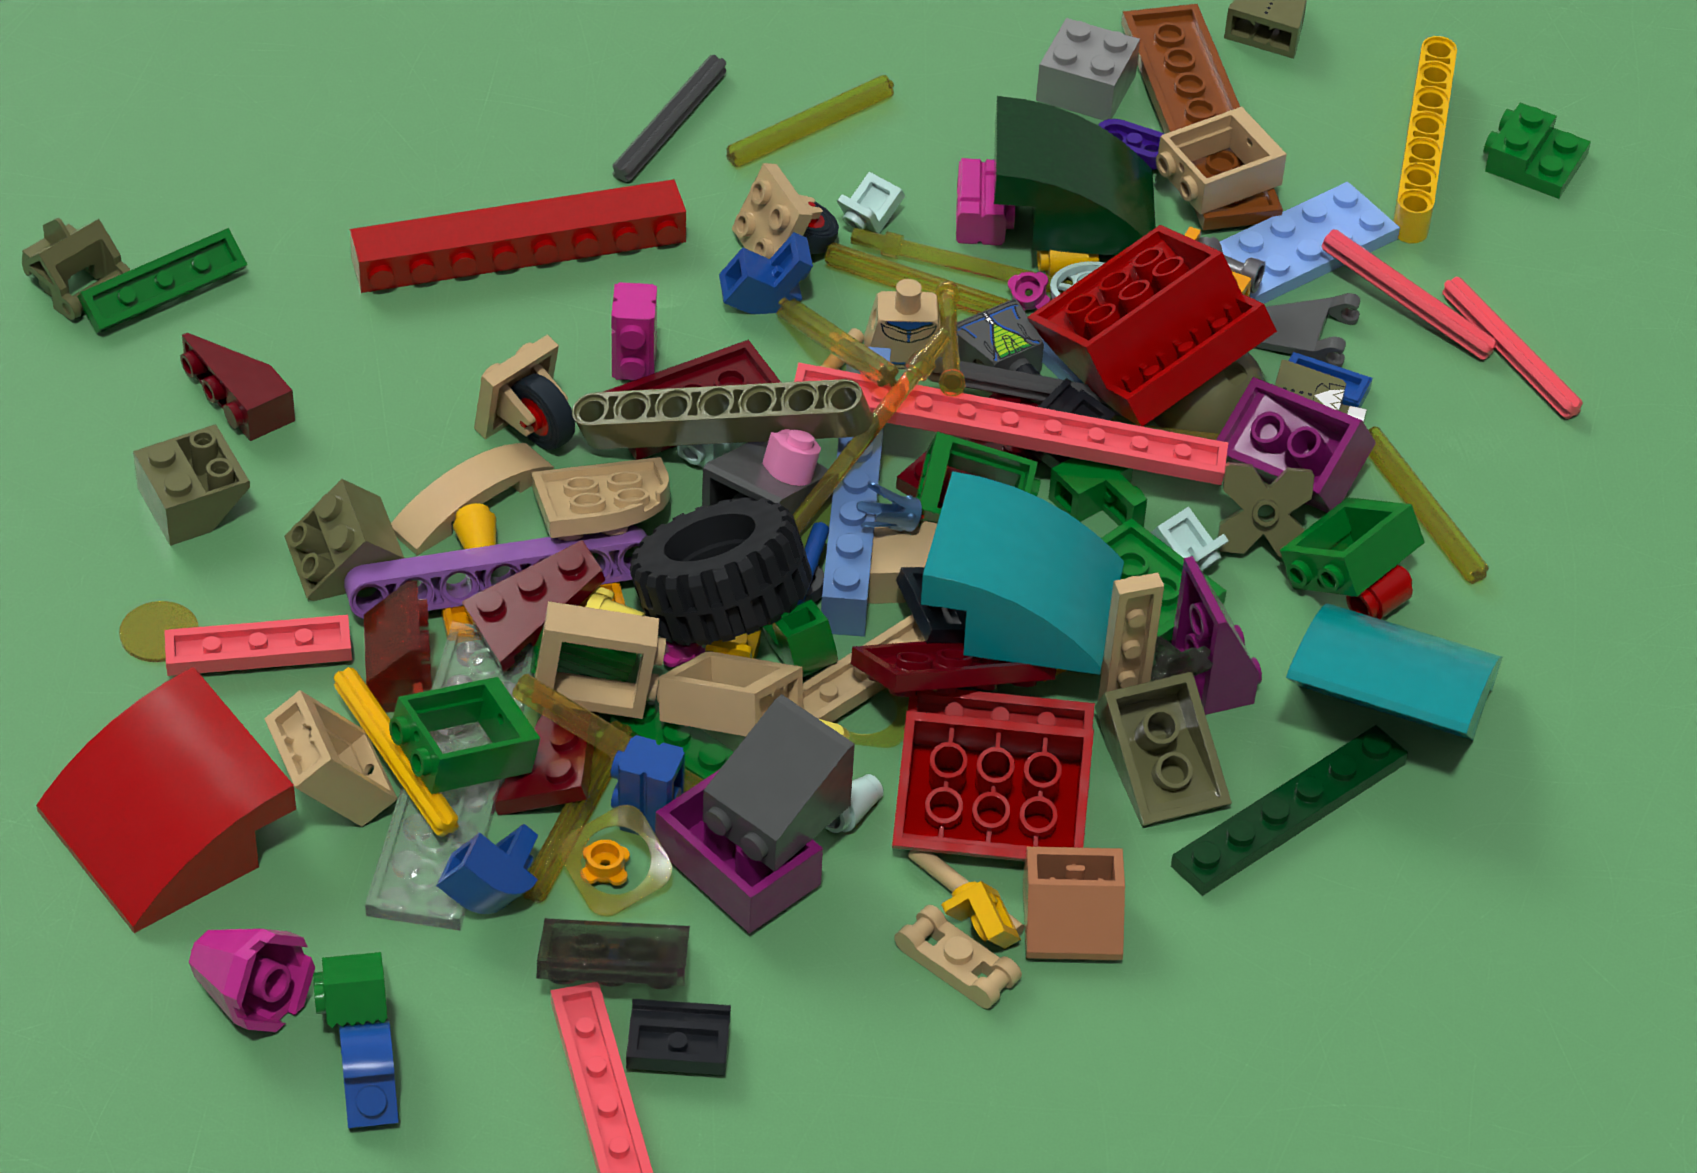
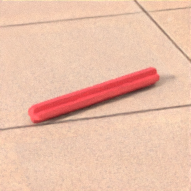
M1333 229L1324 238L1321 247L1325 252L1480 360H1485L1493 353L1497 344L1493 337L1339 230Z
M1454 277L1452 280H1447L1444 283L1445 288L1442 293L1468 321L1496 340L1495 349L1563 418L1570 419L1581 412L1582 400L1461 277Z

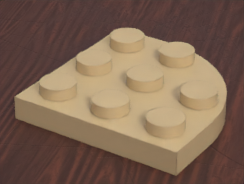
M661 457L531 472L532 489L551 538H559L565 541L577 540L582 538L584 534L599 532L606 535L624 534L628 531V526L647 520L664 510L670 499L669 475Z

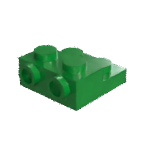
M1520 102L1515 111L1508 108L1505 110L1498 128L1500 133L1491 131L1483 150V153L1488 155L1485 172L1559 199L1588 155L1591 141L1554 128L1556 115Z

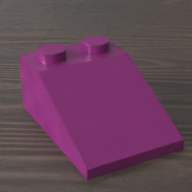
M1255 377L1250 381L1216 439L1217 441L1228 442L1227 461L1252 464L1261 479L1267 484H1271L1287 467L1312 470L1314 474L1312 499L1304 504L1326 513L1343 501L1376 444L1361 419Z
M1194 557L1184 558L1170 650L1182 674L1193 672L1205 715L1254 704L1257 685L1262 682L1260 664L1255 657H1250L1245 647L1244 635L1240 626L1233 624L1225 607Z

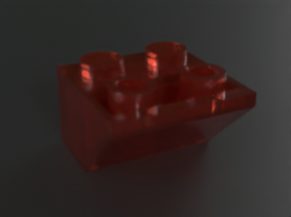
M407 581L364 614L366 685L386 713L395 712L399 696L432 690L431 664H422L421 662L430 661L429 630H420V627L429 626L427 599H418L417 581Z

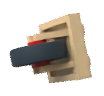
M763 163L732 226L733 232L745 249L768 259L777 252L793 232L808 239L810 254L825 253L833 246L839 229L836 218L825 207L817 203L812 197L799 195L779 166L769 163Z
M546 335L535 343H526L514 356L501 364L495 363L483 373L474 429L484 439L489 438L509 424L527 436L537 446L546 450L559 448L573 437L575 433V420L572 416V409L567 402L568 397L553 380L559 345L550 336Z

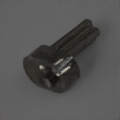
M1157 636L1155 646L1157 654L1154 658L1157 663L1152 667L1150 681L1192 672L1193 676L1208 671L1213 665V662L1207 658L1211 650L1203 646L1198 649L1193 647L1181 652L1170 642Z

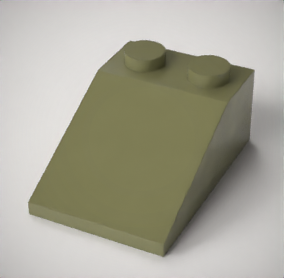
M1193 672L1105 692L1095 705L1107 750L1142 827L1232 804Z

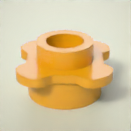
M598 840L584 848L583 858L586 860V865L581 870L580 876L585 883H611L612 885L619 886L627 881L628 873L624 870L625 863L630 859V853L627 848L620 846L612 840Z

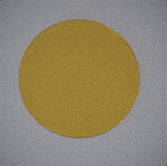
M169 601L149 602L136 607L125 616L119 629L120 641L123 648L137 659L147 662H165L164 630L198 627V622L195 615L183 605Z

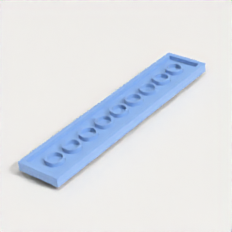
M1347 181L1282 212L1280 216H1273L1220 241L1224 255L1242 263H1245L1251 257L1265 261V272L1258 290L1255 293L1250 292L1249 296L1265 304L1344 265L1321 247L1324 238L1333 229L1339 230L1371 253L1398 240L1400 227ZM1043 340L1042 363L1059 379L1065 380L1067 378L1073 382L1083 383Z

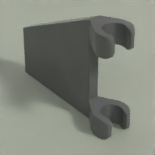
M1346 293L1330 298L1267 306L1266 309L1277 332L1255 348L1289 354L1296 352L1342 367L1345 360V355L1342 354L1346 347L1345 340L1340 337H1329L1320 340L1328 314L1344 324H1355L1360 316V312L1357 310L1360 305V297L1353 293Z

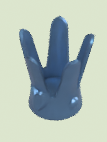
M868 482V487L891 501L892 504L860 501L856 504L859 511L876 515L875 520L877 522H864L861 524V527H889L900 532L903 530L912 532L917 527L920 519H924V515H921L922 505L918 498L911 495L906 497L900 496L873 482Z

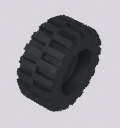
M752 497L741 498L740 501L723 500L711 506L706 504L695 508L693 512L688 514L682 513L674 517L673 521L666 525L661 524L653 530L651 536H645L640 542L639 547L635 548L629 569L645 616L659 618L658 636L666 638V641L670 643L675 641L679 645L689 646L691 643H697L699 646L711 645L712 642L719 640L727 642L735 640L736 636L745 633L747 635L755 633L766 624L772 625L781 619L782 614L785 612L790 613L795 609L799 600L804 599L812 579V571L794 516L777 502L774 503L764 498L756 501Z

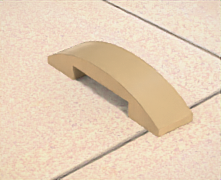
M526 443L504 445L480 453L443 474L408 503L391 522L394 533L404 545L418 556L452 535L451 522L455 521V514L460 508L469 504H483L511 486L521 493L532 486L531 472L553 470L554 466Z

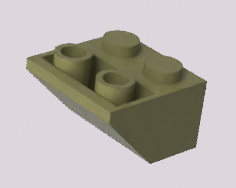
M216 424L133 451L138 490L170 546L212 532L250 488L249 479Z
M341 479L284 536L306 598L312 601L346 594L344 579L347 573L354 567L404 559L381 497L344 479ZM365 587V588H362L361 590L369 589V588H373V587Z

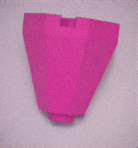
M271 929L208 930L194 942L189 958V965L194 977L232 1022L247 1030L277 1032L286 1024L279 1020L287 1012L295 1015L304 1007L315 970L312 957L305 955L302 947L308 948L304 937L288 931Z

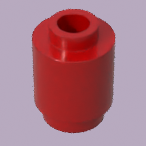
M1396 565L1359 596L1347 595L1346 602L1348 608L1351 611L1382 619L1412 597V578L1404 567Z

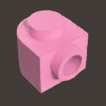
M784 429L778 433L771 432L762 464L777 480L790 485L805 486L812 482L821 447L814 437L805 431Z

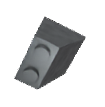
M768 441L748 442L708 462L703 467L702 506L706 504L707 506L715 505L719 501L728 499L732 501H740L741 498L751 497L756 501H759L761 498L769 499L790 511L794 516L800 537L832 503L834 471L817 463L810 484L796 486L781 482L774 478L762 464Z
M781 694L774 700L704 789L703 822L715 834L725 836L742 848L745 854L752 860L760 861L773 871H777L851 806L855 744Z

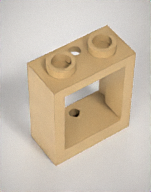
M1241 106L1161 135L1156 165L1160 174L1167 177L1178 189L1182 198L1185 201H1189L1201 215L1282 185L1287 154ZM1230 148L1245 165L1206 178L1192 161Z
M548 601L535 673L532 703L643 719L646 701L655 702L659 674L652 673L653 665L662 666L665 653L666 638L658 637L659 618ZM562 642L642 654L636 683L557 672Z
M706 651L659 676L656 698L659 703L660 721L746 737L774 700L781 694L803 708V671L800 666Z
M299 690L264 718L296 789L361 827L398 799L366 732L303 691ZM374 766L373 772L368 775V773L371 771L372 767Z

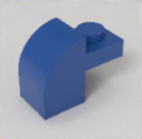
M793 232L770 259L742 247L719 274L724 303L754 315L781 313L797 305L802 300L799 281L804 280L813 267L808 239Z
M523 824L495 845L484 835L478 833L452 852L436 886L462 907L472 912L493 914L502 910L530 890L538 880L527 871L534 859L530 852L538 834Z
M386 1020L384 1023L375 1021L374 1024L365 1022L364 1025L360 1023H355L354 1026L345 1024L341 1027L339 1025L348 1128L399 1123L389 1020Z

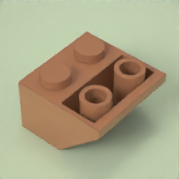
M1027 846L1023 875L1026 958L1122 960L1125 909L1123 849Z

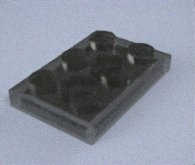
M545 918L537 957L536 978L549 979L556 984H570L575 981H595L608 987H617L625 983L647 984L654 989L685 986L690 926Z

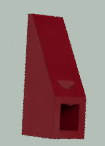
M182 334L184 353L180 355V361L184 371L190 378L195 377L200 382L206 397L211 403L217 402L224 410L225 417L232 428H239L248 440L252 441L295 421L293 390L271 365L193 334Z

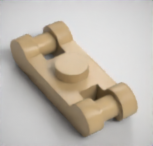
M933 905L925 906L916 915V922L913 925L907 924L903 926L894 936L897 946L903 953L985 1009L990 1008L1000 999V991L1003 988H1011L1022 977L1019 966L1012 959L1005 956L1000 958L948 922L941 910ZM928 936L937 941L934 946L925 941ZM981 973H983V974H985L987 977H979V978H978L977 976L980 975Z

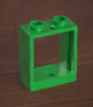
M937 431L927 449L916 493V498L920 500L922 505L921 515H924V519L920 520L938 523L941 509L937 508L947 466L1012 485L1037 496L1041 480L1034 478L1038 462Z
M1347 497L1280 549V553L1293 588L1357 597L1425 542L1412 504Z
M499 677L399 696L394 716L389 723V731L393 742L401 747L410 761L414 774L422 779L431 794L531 773L541 739ZM478 722L492 743L443 754L429 732Z

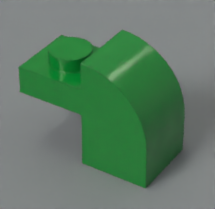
M1070 458L1051 469L1048 499L1079 522L1103 510L1118 526L1132 518L1144 527L1148 500L1140 488L1131 484L1133 473L1131 468Z
M812 599L797 605L790 613L785 612L781 615V619L772 625L767 624L763 626L767 642L782 659L783 663L802 667L803 677L827 668L838 661L829 620Z

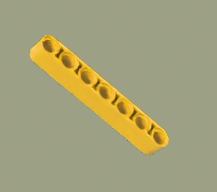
M1442 36L1428 37L1423 41L1417 68L1393 222L1400 227L1398 239L1406 243H1419L1427 238L1434 208L1457 54L1456 44L1449 38Z

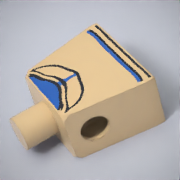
M913 279L899 281L896 285V291H881L876 294L864 334V346L891 348L890 370H927L931 357L939 356L945 358L944 335L938 297L933 292H921V284Z

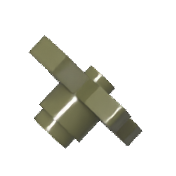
M1226 463L1223 490L1241 509L1219 522L1218 537L1225 534L1229 540L1219 551L1244 554L1264 534L1277 555L1282 557L1280 549L1306 530L1290 512L1312 499L1313 471L1310 469L1287 467L1271 484H1265L1252 464ZM1263 505H1270L1274 508V511L1268 516H1259L1257 514L1258 509Z

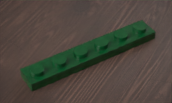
M1375 725L1172 855L1171 867L1203 896L1406 765L1408 752Z

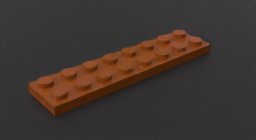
M1198 4L1123 11L1121 24L1125 34L1140 39L1137 65L1165 134L1240 107ZM1230 148L1192 161L1206 178L1245 165ZM1274 188L1201 215L1194 208L1202 230L1255 225L1273 216H1280L1283 212Z

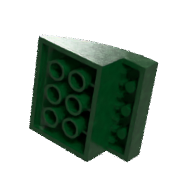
M997 96L994 204L1032 206V250L1117 255L1156 228L1153 170L1129 146L1104 128L1079 115L1055 106L1027 99Z

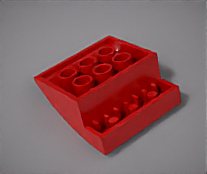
M1162 225L1147 233L1027 317L1041 338L1084 384H1087L1097 396L1122 416L1142 427L1277 332L1264 303L1242 294L1223 252Z
M192 667L166 681L136 701L107 724L64 767L36 806L42 818L133 933H136L259 868L255 831L295 811L296 801L294 784L199 672Z
M957 689V692L952 694H942L932 690L917 691L916 696L909 697L908 711H906L892 848L1025 862L1027 846L1083 848L1094 735L1092 728L1095 703Z

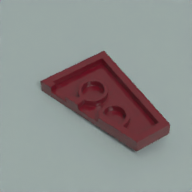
M552 705L546 706L534 727L541 739L532 772L509 777L504 780L492 802L498 816L587 800L599 712Z

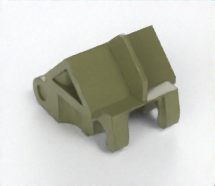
M56 218L43 225L44 238L22 251V267L27 276L33 274L39 279V285L44 288V292L52 297L53 308L69 320H74L81 316L83 307L77 297L80 292L130 271V268L121 261V255L100 219L75 229L70 224L65 226L60 218ZM82 269L95 279H99L75 295H70L68 279Z

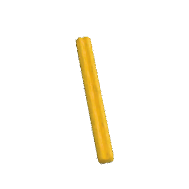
M347 667L344 671H338L334 675L335 689L434 833L440 837H445L448 833H454L459 827L457 814L441 792L431 794L422 779L414 774L410 761L401 747L396 745L391 738L389 731L390 718L361 676L351 667Z

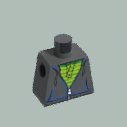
M1014 298L949 325L946 357L1041 375L1039 372L1042 368L1044 344L1035 327L1029 322L1028 316L1020 303Z

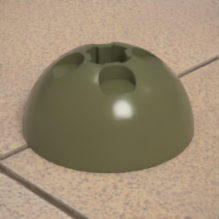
M1248 352L1153 420L1161 428L1169 432L1216 440L1252 378L1255 377L1266 382L1264 374L1257 361Z

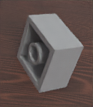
M1066 18L1039 64L1036 101L1100 120L1112 119L1136 76L1140 39L1121 32L1107 30L1082 21Z

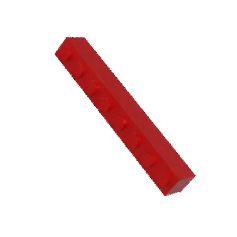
M675 179L353 228L350 229L351 257L360 291L365 293L686 242V209Z

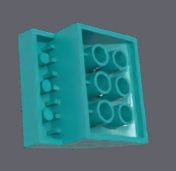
M952 471L923 572L921 605L967 611L963 654L965 656L1100 675L1104 658L1113 582L1121 580L1124 561L1091 529L1044 499L1014 486L988 478Z
M1326 603L1317 612L1309 625L1292 660L1286 678L1299 687L1474 741L1488 693L1493 689L1503 657Z

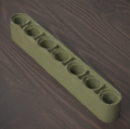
M847 379L595 392L580 397L572 409V416L588 445L594 449L769 441L771 432L778 433L784 429L805 431L811 434L814 439L855 437L866 432L873 421V413L861 387L855 381Z

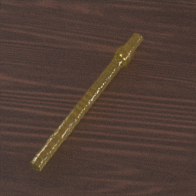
M854 228L851 235V244L879 250L882 256L894 259L903 256L1008 282L1014 275L1033 272L904 240L903 235L888 231L883 235ZM1047 275L1049 283L1046 286V292L1051 293L1050 283L1053 276ZM1064 279V280L1061 282V283L1073 285V282L1070 281V280Z
M938 328L923 349L912 354L904 365L905 372L873 411V421L870 428L863 434L851 439L794 512L793 516L799 534H801L918 382L926 381L936 368V359L953 339L947 330Z

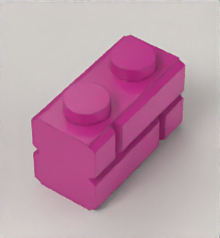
M962 158L959 161L957 178L956 240L958 243L977 244L981 241L983 245H1002L1005 243L1006 229H1014L1015 205L994 204V160L986 159L985 162H982L981 159Z
M622 282L614 284L611 336L612 377L616 378V380H637L655 373L657 352V286L653 284Z

